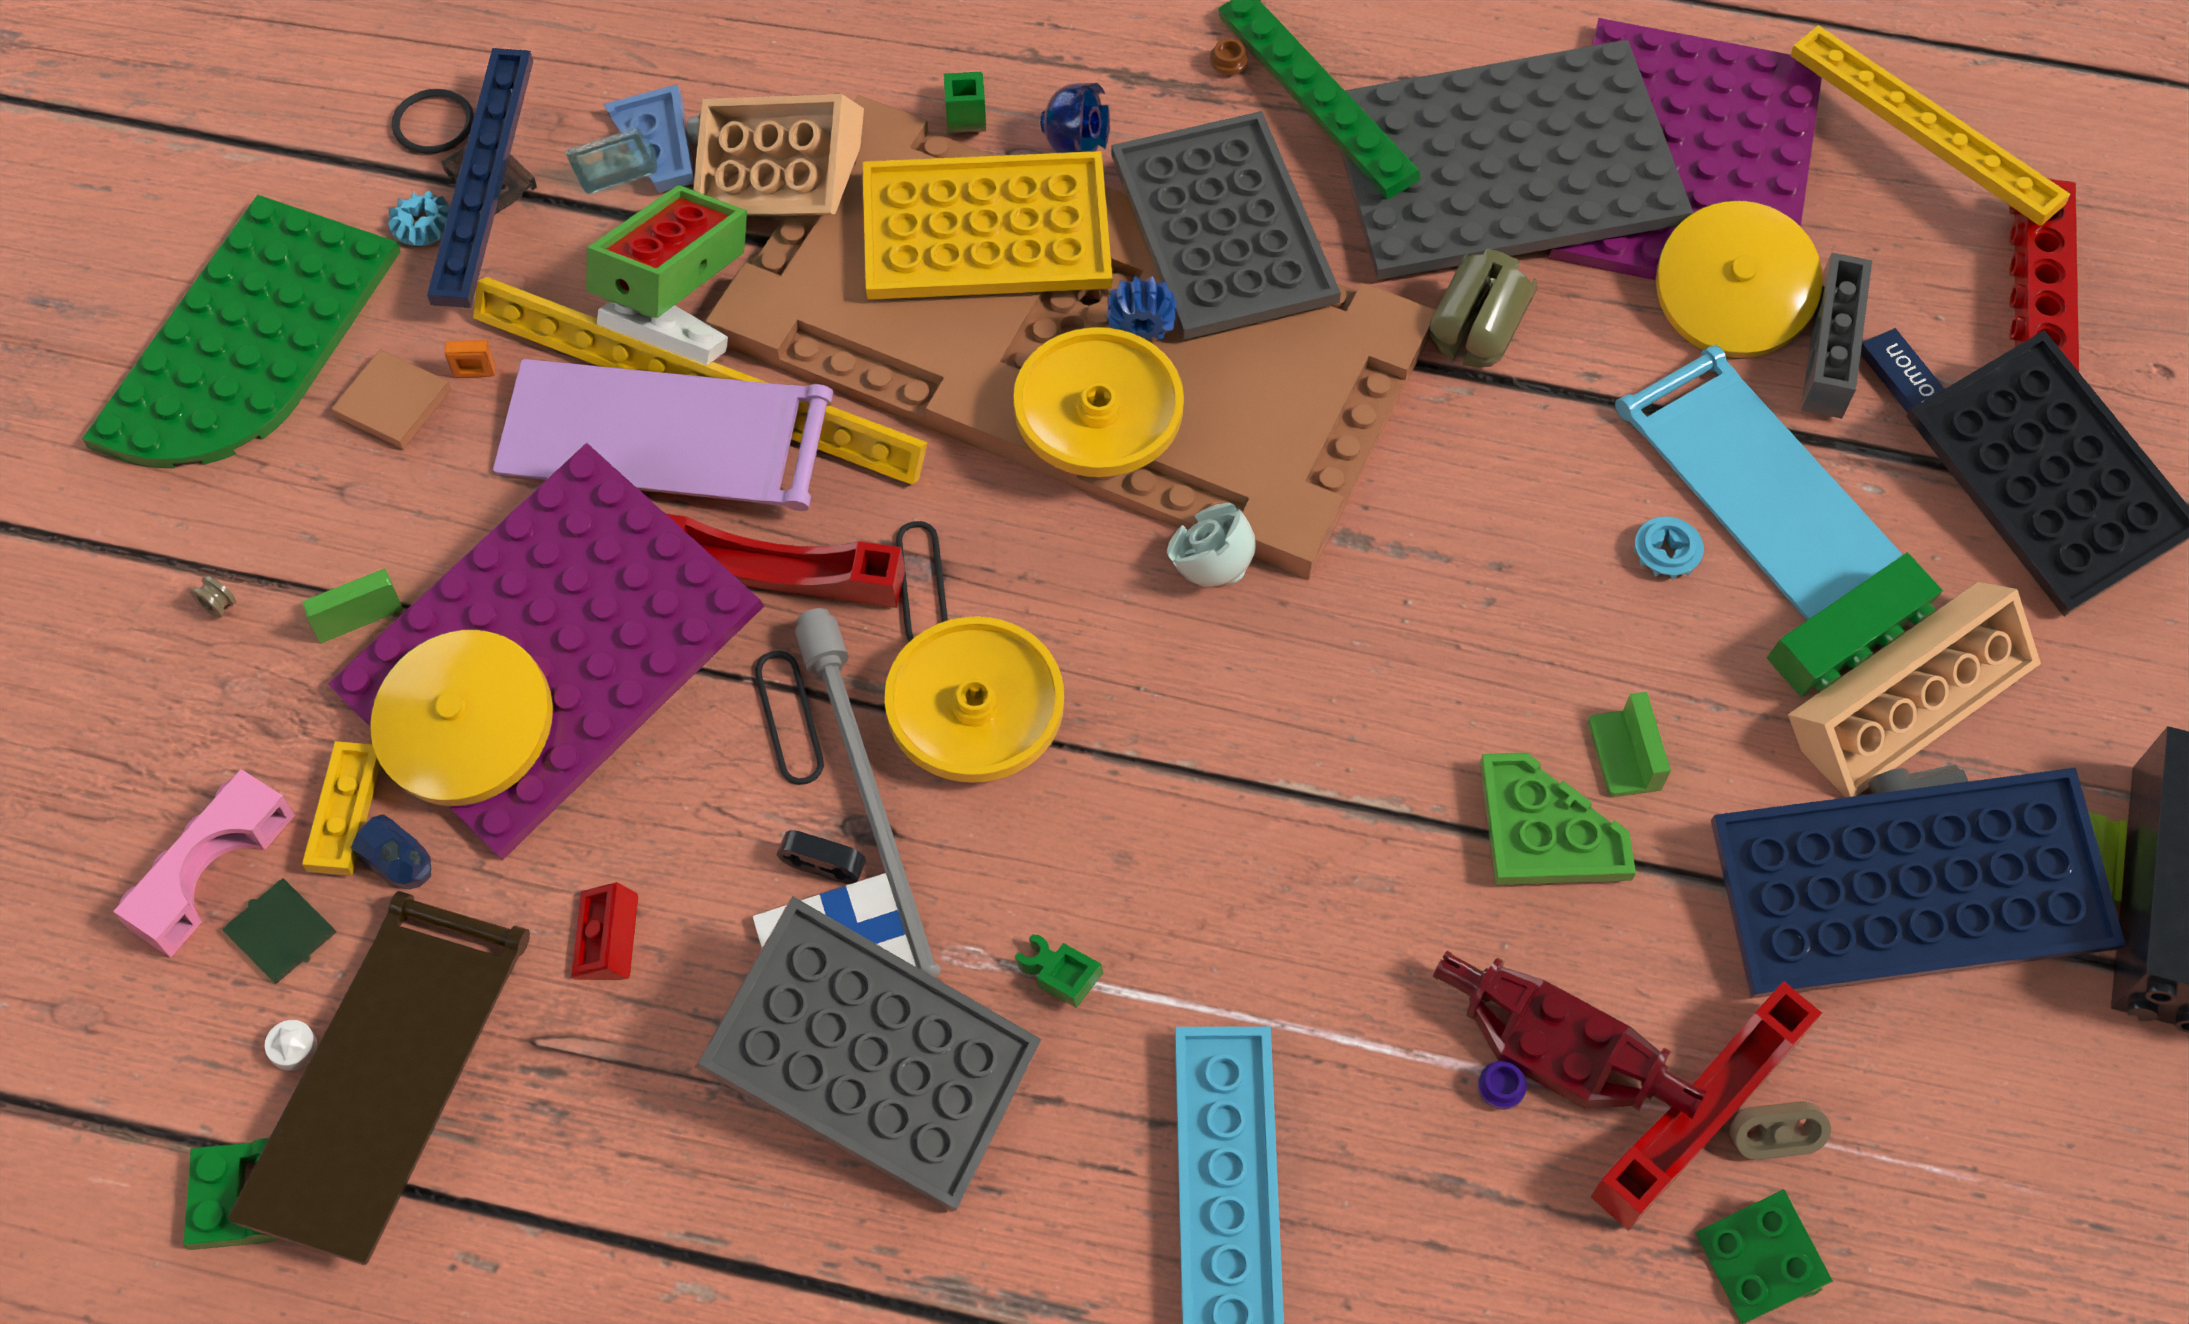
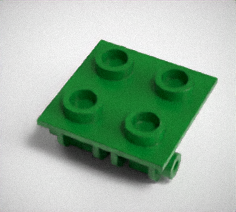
M1785 1189L1695 1232L1741 1324H1746L1802 1296L1808 1298L1816 1295L1823 1290V1286L1833 1282Z

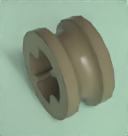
M206 575L202 579V587H194L190 594L206 611L215 617L221 618L225 614L224 607L226 605L233 606L236 603V599L224 585L213 577Z

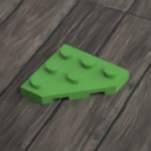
M1482 754L1480 769L1495 885L1633 880L1636 870L1630 833L1626 828L1615 820L1611 823L1591 807V801L1565 781L1559 783L1540 768L1541 763L1530 754Z

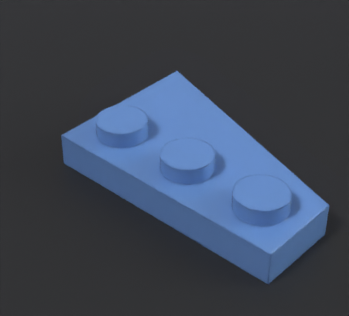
M678 84L603 104L658 193L671 190L677 185L686 186L694 184L693 159L687 137L683 97Z

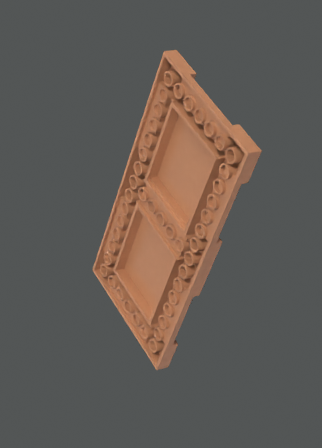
M857 95L854 102L864 108L861 147L835 215L784 216L753 264L747 262L743 264L705 321L707 325L728 336L727 348L814 383L827 386L834 391L1177 528L1184 525L1188 531L1193 525L1198 523L1194 515L1216 504L1232 503L1237 510L1240 509L1255 534L1256 547L1253 558L1309 580L1430 337V321L1436 309L1361 282L1357 291L1337 284L1341 292L1340 302L1337 304L1183 340L1175 321L1173 330L1165 331L1163 339L1152 337L1149 340L1171 360L1183 386V416L1180 428L1173 442L1154 461L1126 474L1111 477H1088L1063 471L1040 458L1031 450L1021 436L1014 416L1015 382L1020 369L1028 357L1045 342L1063 334V328L1070 325L1078 326L1081 329L1095 327L1110 328L1109 321H1107L1108 297L1110 290L1118 288L1120 281L1133 282L1136 275L1140 280H1147L1153 276L1155 283L1161 282L1127 195L1105 187L1113 277L1112 289L867 300L863 162L994 155L928 131V122L923 118ZM1086 296H1093L1099 299L1100 302L1088 306L1082 304L1079 300Z

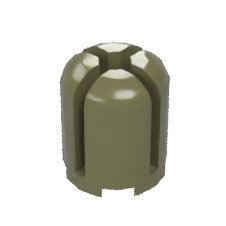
M1486 248L1483 255L1468 256V251L1466 252L1430 321L1429 332L1432 343L1442 354L1454 361L1469 334L1466 343L1468 352L1464 358L1463 365L1476 368L1491 367L1502 359L1537 291L1536 279L1534 278L1531 284L1528 278L1517 269L1520 261L1503 252Z

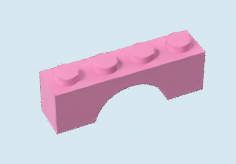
M240 769L231 780L221 785L214 800L205 810L188 822L184 833L171 848L162 852L155 859L152 869L136 886L125 892L119 906L113 912L129 931L171 958L202 923L195 907L194 892L196 883L204 869L219 856L233 850L243 848L266 850L294 818L295 814L283 795Z

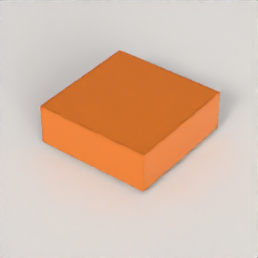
M488 340L445 341L444 353L453 377L495 376L496 364Z

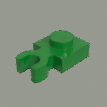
M1032 934L1029 938L1031 948L1039 953L1035 957H1026L1018 952L1015 955L1018 968L1029 975L1038 974L1036 980L1039 988L1077 1008L1103 975L1101 963L1065 943L1056 952H1053L1049 949L1048 942L1043 937Z

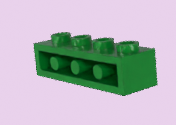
M1906 552L1782 637L1766 658L1800 697H1803L1814 688L1821 692L1841 677L1839 671L1847 665L1851 670L1873 655L1870 649L1878 644L1884 648L1905 632L1902 629L1903 626L1909 622H1912L1915 626L1933 614L1936 609L1932 604L1943 590L1916 560Z

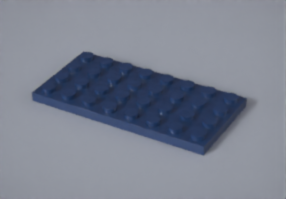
M2076 768L1716 814L1711 819L1751 998L1770 996L1783 981L1795 991L1802 992L2119 950L2126 945Z

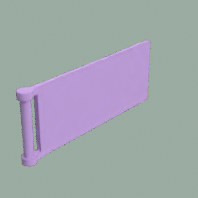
M523 359L520 363L493 470L497 475L547 480L587 442L639 490L763 503L806 511L809 509L811 501L808 489L827 406L831 405L833 390L820 384H813L809 387ZM799 401L809 402L792 487L787 491H783L780 488Z

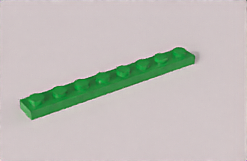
M1230 0L1218 8L1220 19L1387 200L1421 180L1420 171L1260 0Z

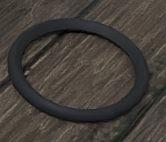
M428 89L417 92L402 101L395 110L392 117L393 135L401 145L417 153L437 154L448 151L462 143L470 134L474 119L473 108L463 96L451 90ZM438 96L450 98L459 103L465 110L466 123L463 130L454 139L441 145H417L405 138L400 129V120L405 110L413 103L424 98Z

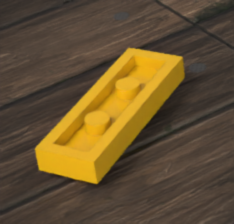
M335 741L302 862L307 872L353 875L357 857L351 846L356 834L366 824L381 766L372 744Z

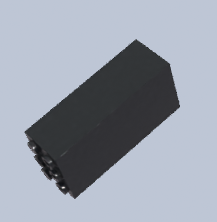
M2167 726L2133 766L2122 898L2119 913V922L2126 945L2116 950L2111 1009L2126 1012L2128 1015L2138 1016V1020L2141 1021L2157 1020L2169 1023L2186 1033H2189V731Z

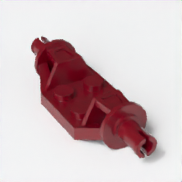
M1446 951L1443 955L1444 960L1441 959L1438 963L1433 978L1439 979L1470 996L1469 1001L1471 1003L1467 1016L1475 1020L1498 1061L1515 1065L1526 1077L1584 1109L1633 1106V1108L1639 1111L1646 1099L1651 1100L1652 1097H1655L1693 1119L1707 1091L1701 1090L1667 1071L1669 1066L1665 1065L1670 1055V1050L1663 1048L1660 1052L1629 1025L1543 979L1503 967L1504 961L1499 958L1495 959L1489 969L1486 968L1482 971L1454 956L1450 951ZM1492 1000L1511 1014L1506 1026L1485 1005L1486 1002ZM1614 1070L1641 1081L1642 1088L1613 1084L1607 1081Z

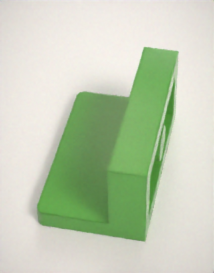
M386 568L302 601L306 610L307 620L320 644L404 610Z
M1648 693L1630 694L1623 711L1591 715L1588 720V726L1608 795L1610 797H1620L1662 791L1671 769Z

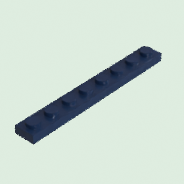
M492 48L427 293L430 305L472 307L477 281L533 65L531 51Z

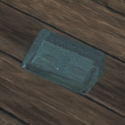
M638 128L566 150V156L587 194L653 175L657 172L656 149Z

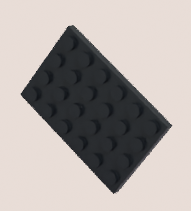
M2045 330L1913 407L1906 415L2064 617L2189 540L2188 504Z

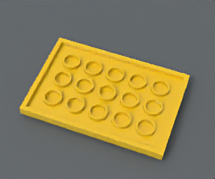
M1102 151L863 162L867 300L1112 289L1113 277Z

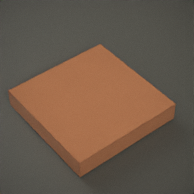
M380 349L331 410L336 418L398 448L404 449L450 392L451 387L448 380Z

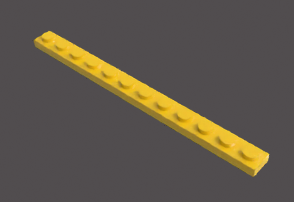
M484 277L477 281L473 319L597 366L768 383L715 362H711L708 365L701 364L599 326L595 317L489 277ZM799 401L791 438L800 443L809 408V402ZM827 406L817 449L914 485L920 478L928 442L835 407Z

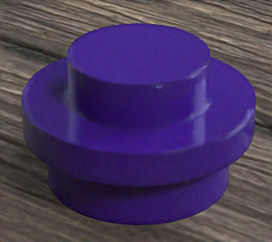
M1498 1061L1487 1065L1482 1070L1478 1079L1480 1096L1488 1105L1496 1109L1506 1110L1514 1108L1523 1100L1527 1090L1524 1074L1518 1067L1508 1062Z

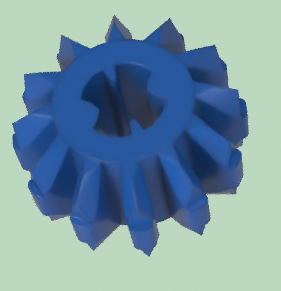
M1135 275L1133 282L1120 281L1118 288L1110 290L1107 308V321H1109L1110 328L1133 333L1148 341L1152 337L1163 339L1165 331L1173 330L1176 321L1177 301L1174 298V293L1168 289L1167 282L1155 283L1153 276L1147 280H1140Z

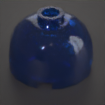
M1098 83L1065 85L1058 89L1048 101L1046 110L1042 112L1040 117V126L1042 132L1046 134L1048 143L1056 153L1095 152L1098 145L1106 149L1110 131V112L1108 105H1101L1098 94H1105V92Z

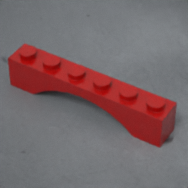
M666 514L745 586L893 608L898 606L905 573L901 547L862 541L831 546L776 544L731 534L705 525L687 516Z
M1783 981L1692 1084L1701 1090L1707 1091L1693 1119L1671 1107L1601 1179L1591 1198L1629 1231L1805 1037L1822 1012Z

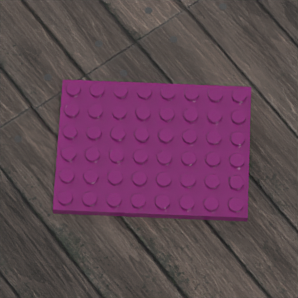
M1598 18L1592 46L1628 40L1693 213L1721 202L1747 201L1774 208L1787 215L1801 227L1822 77L1790 56L1791 54ZM1677 226L1552 248L1549 259L1656 280L1660 255L1668 238Z
M586 442L336 675L328 685L371 727L374 701L384 679L400 659L425 641L454 631L481 630L504 636L522 647L542 670L551 691L553 715L546 744L529 771L504 792L478 803L449 806L503 860L765 606L753 592Z

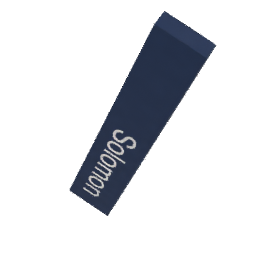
M1896 328L1862 342L1861 355L1907 413L1913 407L1945 389Z

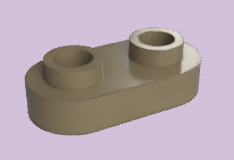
M1807 1101L1750 1107L1739 1112L1730 1125L1732 1142L1741 1154L1754 1160L1814 1153L1827 1143L1831 1134V1125L1828 1118L1818 1106ZM1806 1119L1801 1127L1794 1128L1799 1120ZM1759 1125L1756 1131L1748 1133L1752 1127Z

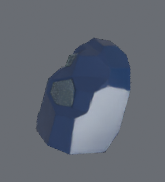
M384 814L372 817L356 834L351 849L357 859L393 887L414 889L423 885L431 877V859L426 849L417 839Z

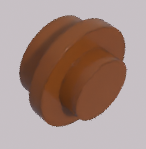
M1227 38L1220 40L1210 54V64L1213 69L1225 75H1234L1242 72L1248 63V53L1244 45L1236 39Z

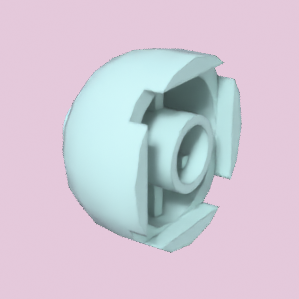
M1232 503L1216 504L1194 515L1198 523L1193 525L1188 531L1182 525L1169 541L1167 554L1174 566L1188 581L1203 587L1231 585L1239 581L1251 563L1256 547L1255 534L1242 511L1240 509L1237 510Z

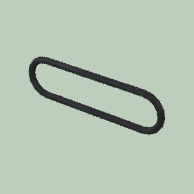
M924 521L909 522L898 531L896 546L901 547L904 560L902 540L905 532L914 527H922L931 533L941 621H948L938 534L931 524ZM905 570L901 594L905 632L910 642L914 637L911 627Z
M771 651L764 654L758 660L755 667V676L778 765L783 777L789 782L797 785L808 784L815 781L821 775L824 768V758L798 663L792 655L783 651ZM771 658H784L790 662L817 758L815 772L806 778L792 776L785 765L762 677V667Z

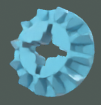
M430 190L423 196H418L415 192H412L411 198L407 200L398 198L397 207L389 209L390 219L387 223L392 235L398 241L411 246L429 245L442 238L450 206L443 196L435 197ZM425 211L427 217L423 216L414 223L412 216H419L421 212Z
M1664 516L1653 518L1640 527L1635 538L1633 552L1637 553L1640 557V566L1647 565L1653 570L1654 576L1665 574L1669 575L1673 580L1681 574L1689 576L1693 569L1700 564L1704 553V545L1697 530L1689 523L1678 518ZM1665 537L1670 548L1677 549L1672 558L1667 556L1665 550L1660 549Z

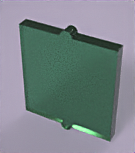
M284 878L279 880L257 900H249V907L222 928L224 933L275 985L301 962H309L311 960L310 955L336 933V930Z

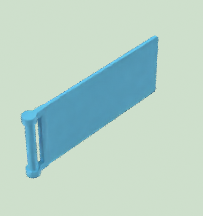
M1711 345L1701 352L1699 358L1634 395L1626 394L1616 400L1615 407L1619 416L1625 421H1630L1638 432L1648 440L1806 620L1903 555L1742 380L1736 370L1727 362L1725 353L1719 346ZM1707 371L1718 374L1717 377L1648 417L1641 411V409Z

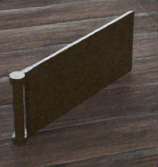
M397 891L390 901L388 914L230 1211L228 1216L230 1222L351 1262L366 1265L390 1220L519 956L525 952L530 939L529 929L516 925L511 929L415 901L412 894ZM410 918L505 948L501 956L404 928L401 927V924Z

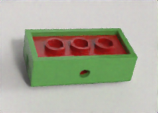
M675 186L587 247L586 291L603 297L608 302L618 303L634 309L644 316L660 317L744 253L747 210L683 186Z

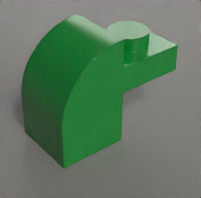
M944 73L947 133L986 131L983 73Z

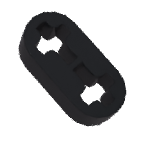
M796 830L785 832L776 854L782 862L791 867L845 884L858 882L866 863L865 856L849 846Z

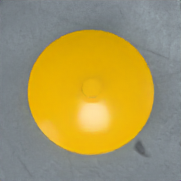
M1729 201L1713 204L1687 217L1668 238L1660 255L1656 271V289L1659 303L1673 328L1684 339L1701 350L1711 345L1719 346L1728 358H1753L1766 355L1794 340L1813 316L1821 297L1823 273L1819 255L1805 231L1794 220L1780 211L1766 205L1747 201Z
M1083 328L1066 332L1050 339L1028 357L1019 371L1014 387V416L1024 441L1032 451L1047 463L1076 475L1111 477L1133 472L1146 466L1158 458L1173 442L1180 428L1183 416V386L1171 360L1148 340L1119 329Z
M991 617L955 618L924 630L914 637L898 654L886 680V716L890 731L900 749L909 759L924 770L936 776L958 782L978 783L995 781L1025 769L1035 762L1051 745L1063 717L1064 685L1062 675L1047 647L1025 629L1013 623Z
M460 630L442 634L425 641L408 652L384 679L372 709V745L377 759L385 772L400 787L418 799L445 806H462L485 801L504 792L518 782L540 756L548 739L552 724L553 705L551 691L547 679L538 664L522 647L512 640L496 633L481 630Z

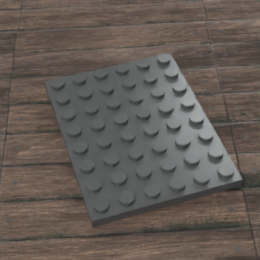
M1628 40L1345 90L1420 171V181L1387 200L1340 149L1378 280L1458 266L1467 251L1468 256L1483 255L1486 248L1513 256L1678 226L1693 214L1692 207Z

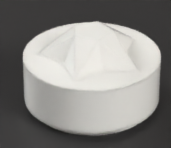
M287 1020L277 1024L270 1030L265 1040V1052L268 1058L276 1067L285 1071H295L308 1065L318 1047L315 1034L308 1025L298 1020Z

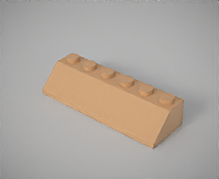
M1977 582L1789 713L1788 716L1801 752L1845 798L1858 796L1869 788V782L1874 777L1897 768L2039 666L2041 662L2018 590Z

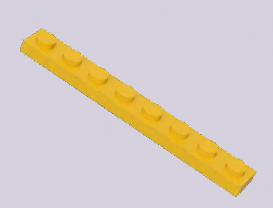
M1821 26L1815 27L1793 45L1790 56L2039 226H2042L2066 205L2070 193Z

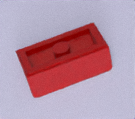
M618 882L581 891L571 978L575 980H624L630 977L638 906V894Z

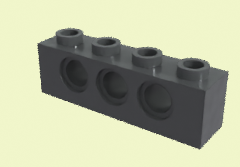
M1831 253L1823 271L1821 297L1814 312L1801 405L1802 411L1842 419L1856 391L1872 260Z

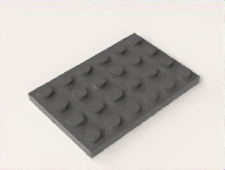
M1262 111L1111 145V157L1161 282H1167L1168 289L1174 293V298L1177 301L1175 319L1183 340L1340 302V289Z
M792 896L695 1068L946 1210L953 1212L957 1210L1041 1039Z

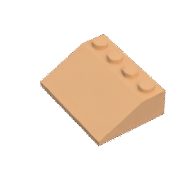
M843 94L702 99L693 191L747 210V216L835 215L861 147L864 108Z

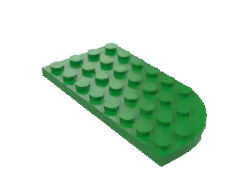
M257 194L82 439L87 448L140 466L174 469L177 463L202 460L203 464L206 465L236 455L234 449L250 442L257 436L261 439L266 438L290 416L400 254L401 251L398 243Z

